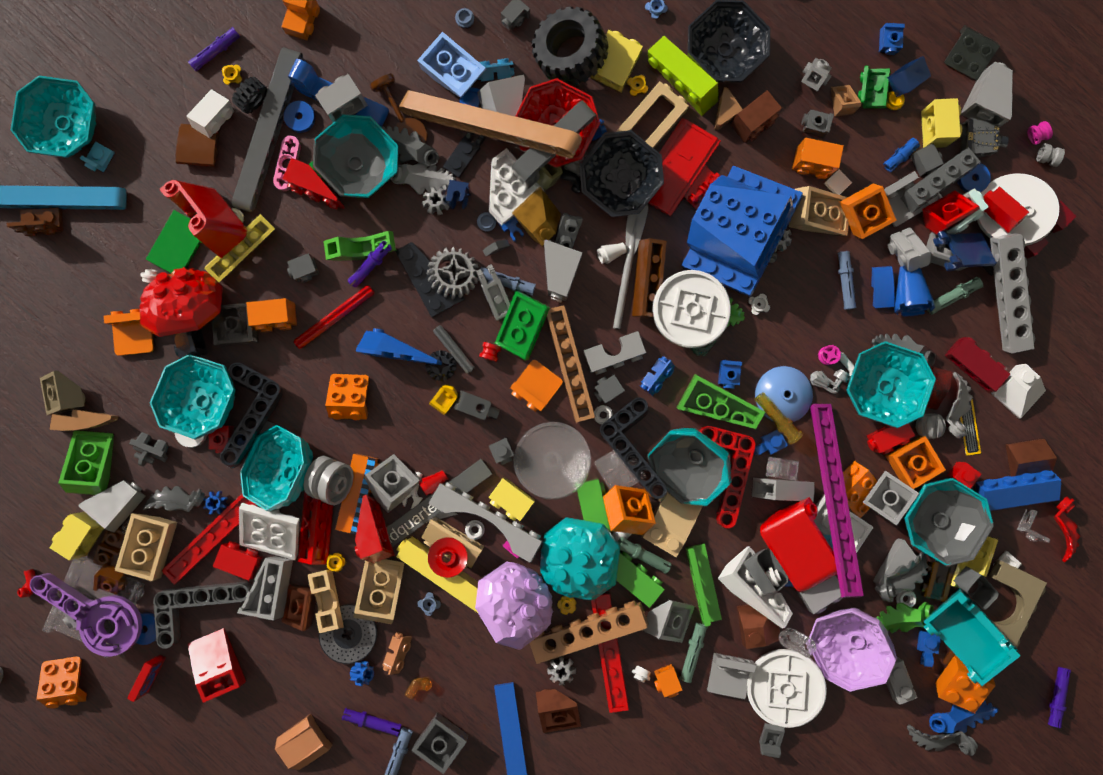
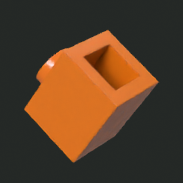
M672 664L654 671L657 681H654L658 693L662 692L664 697L668 696L671 698L677 696L679 691H682Z

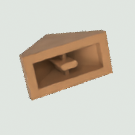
M850 85L831 87L835 117L852 115L861 107V101Z
M726 87L723 88L720 95L714 130L724 127L743 110Z

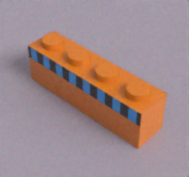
M357 453L353 454L350 465L354 475L353 484L350 492L341 503L335 530L356 535L362 498L364 495L370 496L372 493L364 476L380 464L378 463L379 458Z

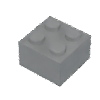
M349 74L338 77L335 83L322 87L315 95L332 122L336 121L343 114L354 115L368 106Z

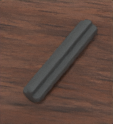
M441 325L433 330L435 335L467 374L471 373L475 369L473 364Z

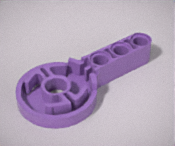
M51 573L35 576L30 581L32 592L76 620V630H79L83 643L93 653L101 656H116L129 650L137 642L142 630V619L139 610L130 600L116 595L91 600ZM42 579L45 581V588L41 585ZM58 590H60L62 593L61 598H59L57 595ZM74 601L78 603V609L74 607ZM106 619H110L115 623V631L113 633H108L105 630L104 622Z

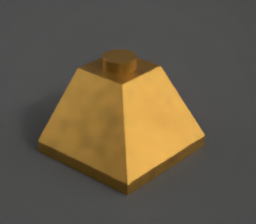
M538 187L512 212L530 237L541 246L544 245L545 240H549L556 234L561 213L541 187Z

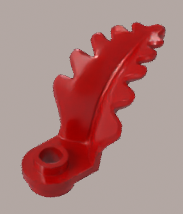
M1067 496L1057 505L1056 508L1060 511L1054 516L1066 538L1067 550L1062 559L1064 563L1076 553V548L1079 547L1077 540L1080 538V535L1076 532L1078 528L1076 523L1065 515L1075 506L1072 503L1074 499H1070Z

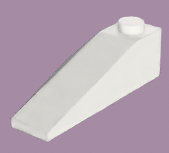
M748 546L725 566L718 579L733 594L783 629L793 613L781 593L763 594L743 563L755 553Z

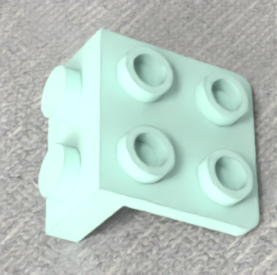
M975 188L963 194V196L979 205L980 209L946 230L948 234H956L963 231L969 226V223L976 221L984 215L983 211L988 208V205L985 203L983 195L976 191Z

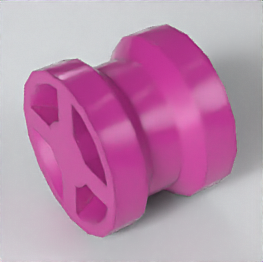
M1043 121L1038 126L1033 125L1029 127L1027 134L1031 143L1036 145L1041 143L1042 140L1051 139L1053 131L1047 121Z
M834 345L825 346L818 353V359L825 365L835 364L841 358V351Z

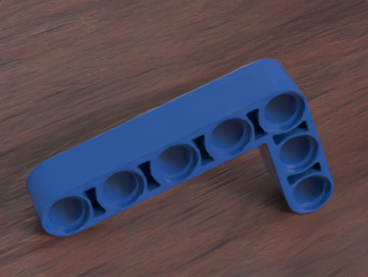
M300 59L295 60L288 75V78L300 93L317 101L318 99L315 95L322 87L333 84L318 77L313 67ZM363 97L368 106L354 115L371 116L382 128L390 110L382 104Z

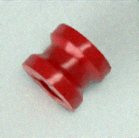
M483 342V351L479 357L497 362V354L501 351V347Z

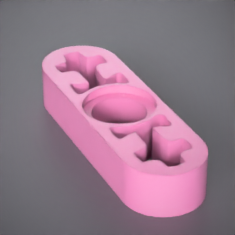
M294 136L285 137L281 144L273 180L274 185L280 191L290 190L286 183L283 186L279 183V180H283L284 176L281 171H286V168L282 166L283 161L291 158L299 159L301 144ZM293 141V143L296 146L292 147L290 152V148L287 146V144H291Z

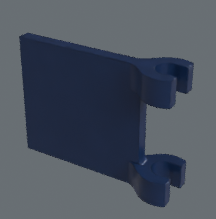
M946 231L938 232L939 238L933 239L936 247L948 244L953 256L949 258L951 262L944 264L947 271H954L961 267L995 266L997 264L982 233L948 234Z

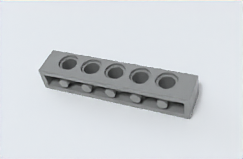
M1014 233L990 238L992 255L997 263L993 266L1002 349L1009 353L1034 349L1035 335L1032 332L1033 317L1030 313L1031 298L1028 295L1029 279L1026 276L1027 260L1024 257V238L1022 234ZM1011 251L1012 256L1010 259H1008V254ZM1013 270L1014 275L1012 278H1010V273ZM1016 289V294L1012 297V292ZM1018 308V313L1014 315L1015 310ZM1020 327L1019 333L1016 334V330Z

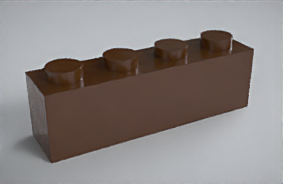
M651 238L639 241L633 317L654 318L653 302L659 287L663 283L667 241Z

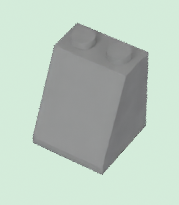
M994 62L984 70L978 80H976L960 115L968 119L974 118L997 124L999 127L1008 122L1012 117L1013 70L1007 68L1005 64Z
M524 75L488 82L477 92L481 108L515 116L522 104Z
M545 240L544 252L548 295L551 296V300L561 303L562 300H567L581 261L582 252Z

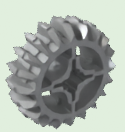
M452 247L451 252L447 248L444 249L443 253L438 251L437 256H433L432 262H429L428 267L430 269L427 270V275H430L428 281L433 282L432 289L438 287V294L443 291L445 292L444 297L451 294L452 299L455 298L456 294L459 298H462L463 293L468 295L470 290L475 288L474 284L478 282L476 272L478 264H472L475 260L474 257L468 258L469 252L465 253V255L462 254V248L458 252H455L454 247ZM450 261L449 266L438 268L442 263ZM457 262L461 263L464 267H460ZM452 267H453L454 274H456L455 277H454V279H453L452 272H450L451 269H452ZM464 277L468 278L463 284L456 285L457 280ZM441 278L448 280L449 284L445 283Z

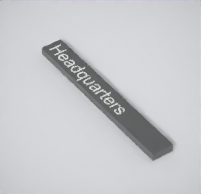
M480 459L448 483L457 487L455 491L460 494L463 492L467 493L492 475V472L484 461ZM434 493L387 527L392 547L441 512L428 504Z

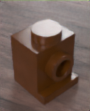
M104 564L94 575L93 590L101 589L118 595L127 586L126 574L115 571L116 567Z

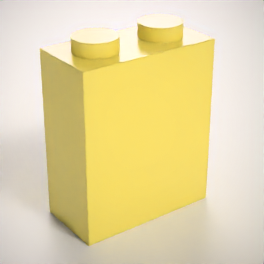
M608 30L606 34L609 45L607 59H603L605 63L603 67L597 70L598 73L590 78L622 93L643 46L634 39L629 40L623 37L618 31Z

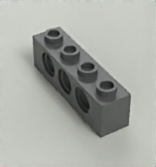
M968 147L908 189L900 199L913 213L973 171L980 164V160Z

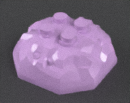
M507 561L478 581L475 609L496 643L520 650L544 632L551 624L553 613L551 607L553 602L546 583H543L541 576L533 569Z
M857 608L839 610L817 618L807 641L824 678L849 692L886 684L897 660L894 645L882 622L878 618H874Z

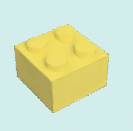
M958 98L935 99L921 111L923 148L933 143L936 148L947 147L960 137L962 125L959 121L961 106L958 105Z
M505 477L489 496L491 499L490 503L497 509L501 507L507 511L506 515L513 521L516 519L521 521L535 501V499Z
M86 512L68 515L63 521L64 526L61 531L57 532L52 538L53 543L50 549L69 561L85 557L104 528Z

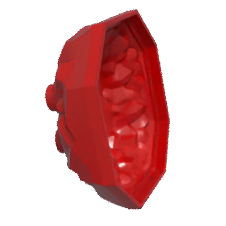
M557 78L531 86L515 117L554 126L582 100L596 114L595 119L579 133L582 141L574 157L567 158L556 155L547 163L555 168L582 160L600 125L592 96ZM519 145L520 150L523 152L530 149L529 147Z
M183 267L174 269L171 274L159 273L156 279L144 288L140 298V324L143 328L159 337L199 330L220 313L223 287L208 272L195 270L194 268L187 269Z

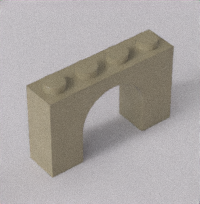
M996 560L988 577L1012 589L1016 596V608L1014 613L1006 620L992 622L1017 648L1020 644L1022 633L1028 628V621L1031 615L1037 609L1039 598L1045 593L1047 583L1003 561Z

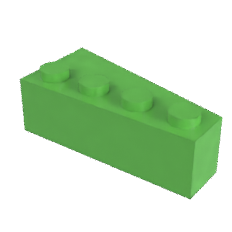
M694 374L677 405L679 410L754 429L757 428L765 414V411L696 374Z

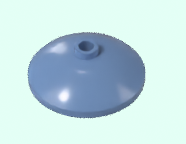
M781 366L767 371L759 379L755 389V400L758 408L765 411L764 416L777 423H791L799 420L808 412L812 404L813 391L808 378L802 372L792 367ZM785 391L790 393L788 398L784 396Z

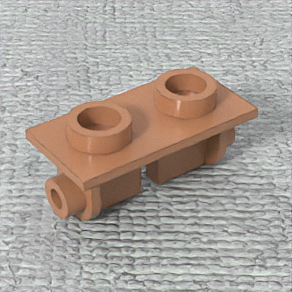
M399 632L392 636L389 649L393 650L394 653L387 652L383 662V670L387 671L388 675L399 674L403 669L406 653L411 647V636L403 637V634Z

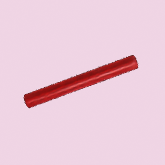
M369 285L364 287L293 341L299 349L303 348L374 295L373 289Z

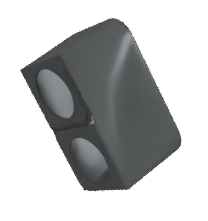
M769 548L755 552L743 562L763 594L778 592L788 583L787 574ZM771 567L773 571L778 570L782 581L778 582L780 585L778 587L772 585L765 573Z
M967 566L953 580L982 609L989 608L998 598V591L985 577ZM975 582H978L977 590L974 593H968L969 588Z

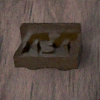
M931 558L930 562H927L929 567L926 569V578L920 585L921 595L945 602L947 601L956 565L945 566Z

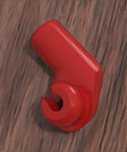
M34 569L24 571L26 583L17 591L20 598H28L33 594L30 589V581L36 576Z

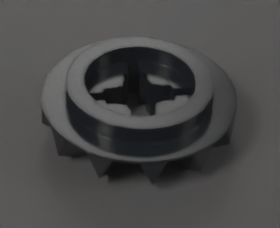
M439 350L433 352L430 356L438 360L441 357L442 362L449 366L443 367L442 374H440L439 368L433 366L435 364L426 363L425 366L429 376L438 381L451 378L456 370L455 358L447 351Z

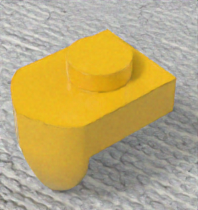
M449 385L442 386L429 404L445 415L458 397L456 389Z

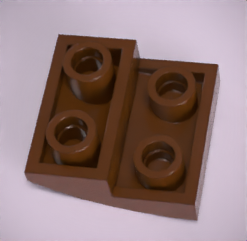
M180 124L176 145V164L215 167L218 154L216 146L220 130L208 138L192 128L191 124Z
M119 527L115 532L105 531L102 543L97 546L93 563L101 566L107 564L116 567L126 529Z

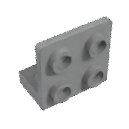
M915 171L884 189L897 220L892 223L894 227L919 214L923 208L927 207L925 204L912 213L900 199L908 189L915 185L913 181L919 178Z
M714 653L707 691L745 699L750 672L755 673L756 664L749 659Z

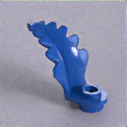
M984 700L978 710L973 713L953 704L949 713H935L930 717L929 723L931 729L937 733H954L956 731L966 733L967 725L975 728V721L983 723V718L989 720L990 716H995L998 708L993 707L991 703L987 705Z

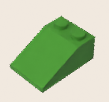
M85 431L73 432L59 479V485L66 493L97 495L107 489L111 470L113 434Z

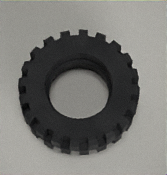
M566 7L565 10L560 8L556 10V13L547 15V19L545 21L542 20L539 24L540 28L536 29L534 33L535 39L532 40V53L536 63L549 80L557 78L569 85L576 86L580 85L579 82L583 81L585 83L589 81L588 78L592 75L594 77L598 73L597 70L603 67L605 64L603 59H607L609 45L601 24L596 16H593L592 12L584 11L581 7H576L575 9L573 7ZM575 36L585 37L583 45L576 53L568 57H556L557 50L564 41Z

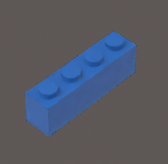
M1044 470L1039 473H1025L1019 476H1005L999 479H986L976 482V492L987 499L990 511L1060 500L1061 479L1053 471Z

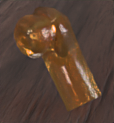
M427 677L414 679L405 692V696L413 699L418 690L429 691L432 688L431 680Z

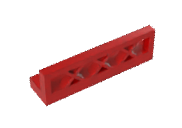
M306 492L304 493L298 562L310 565L327 564L333 505L322 502L319 499H312ZM310 510H311V512H312V517H311V519H310V517H309ZM306 549L308 550L307 558H305Z

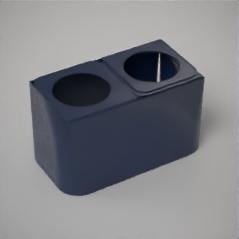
M922 56L905 64L887 77L895 96L898 97L914 90L931 77L926 60Z

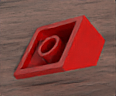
M953 191L922 209L925 227L938 235V232L945 231L978 211L980 207L957 191Z

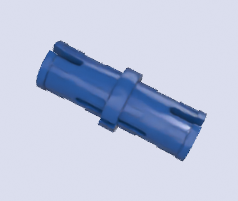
M911 138L903 147L895 150V154L883 163L884 168L892 172L903 161L906 162L909 156L920 147L919 142L915 138Z

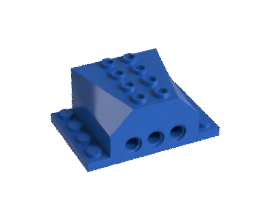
M733 166L727 177L721 175L710 184L691 222L687 239L690 250L681 265L682 268L708 273L715 277L723 286L751 297L803 197V192Z

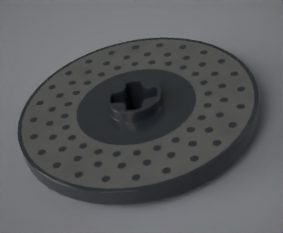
M347 604L340 606L344 628L319 633V642L322 650L335 662L342 664L358 662L364 659L375 646L377 640L375 621L353 618L356 605ZM346 628L348 631L352 630L353 634L350 635L351 639H349L348 637L344 638L343 634L346 633Z

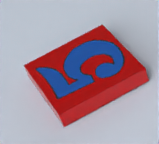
M158 655L144 663L127 697L128 700L135 702L149 693L166 657Z

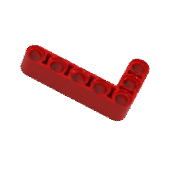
M704 426L699 432L703 434L705 430L709 429L712 432V441L722 448L733 450L730 460L731 480L737 476L740 479V484L733 487L732 483H730L722 492L716 515L717 523L720 526L732 528L736 524L755 450V441L747 435L712 426ZM725 434H728L731 438L728 445L722 442V437ZM743 439L749 441V447L746 450L741 447ZM738 458L744 459L745 464L742 468H738L736 465ZM733 495L735 503L730 506L727 504V498ZM725 514H729L731 517L730 522L727 524L722 522V517Z

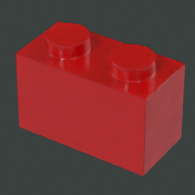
M229 541V543L221 545L213 567L249 581L255 577L263 556L257 555L258 552L249 548L245 550L240 548V544Z

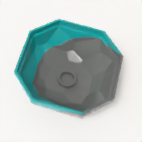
M343 114L314 138L313 168L340 196L369 198L397 173L398 145L371 116Z
M681 428L669 431L647 455L649 466L665 484L667 492L681 504L707 506L731 483L729 453L694 428Z
M954 478L924 484L904 517L911 545L945 566L974 560L994 527L987 499Z

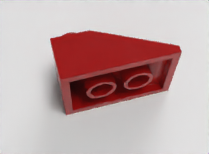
M364 495L355 537L357 545L355 546V552L360 559L375 563L394 556V551L380 504L374 498Z

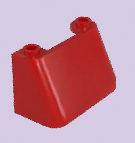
M171 180L160 188L165 197L173 201L191 218L188 227L192 234L218 257L223 258L246 237L247 228L214 188L177 180Z
M810 497L774 512L760 527L762 538L784 569L794 588L799 592L807 591L837 575L834 552L814 522L818 509Z

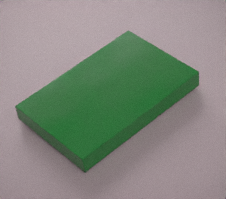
M173 210L146 260L170 273L174 269L187 268L201 244V241L189 230L188 226L191 219Z
M516 291L495 344L524 360H529L550 307Z

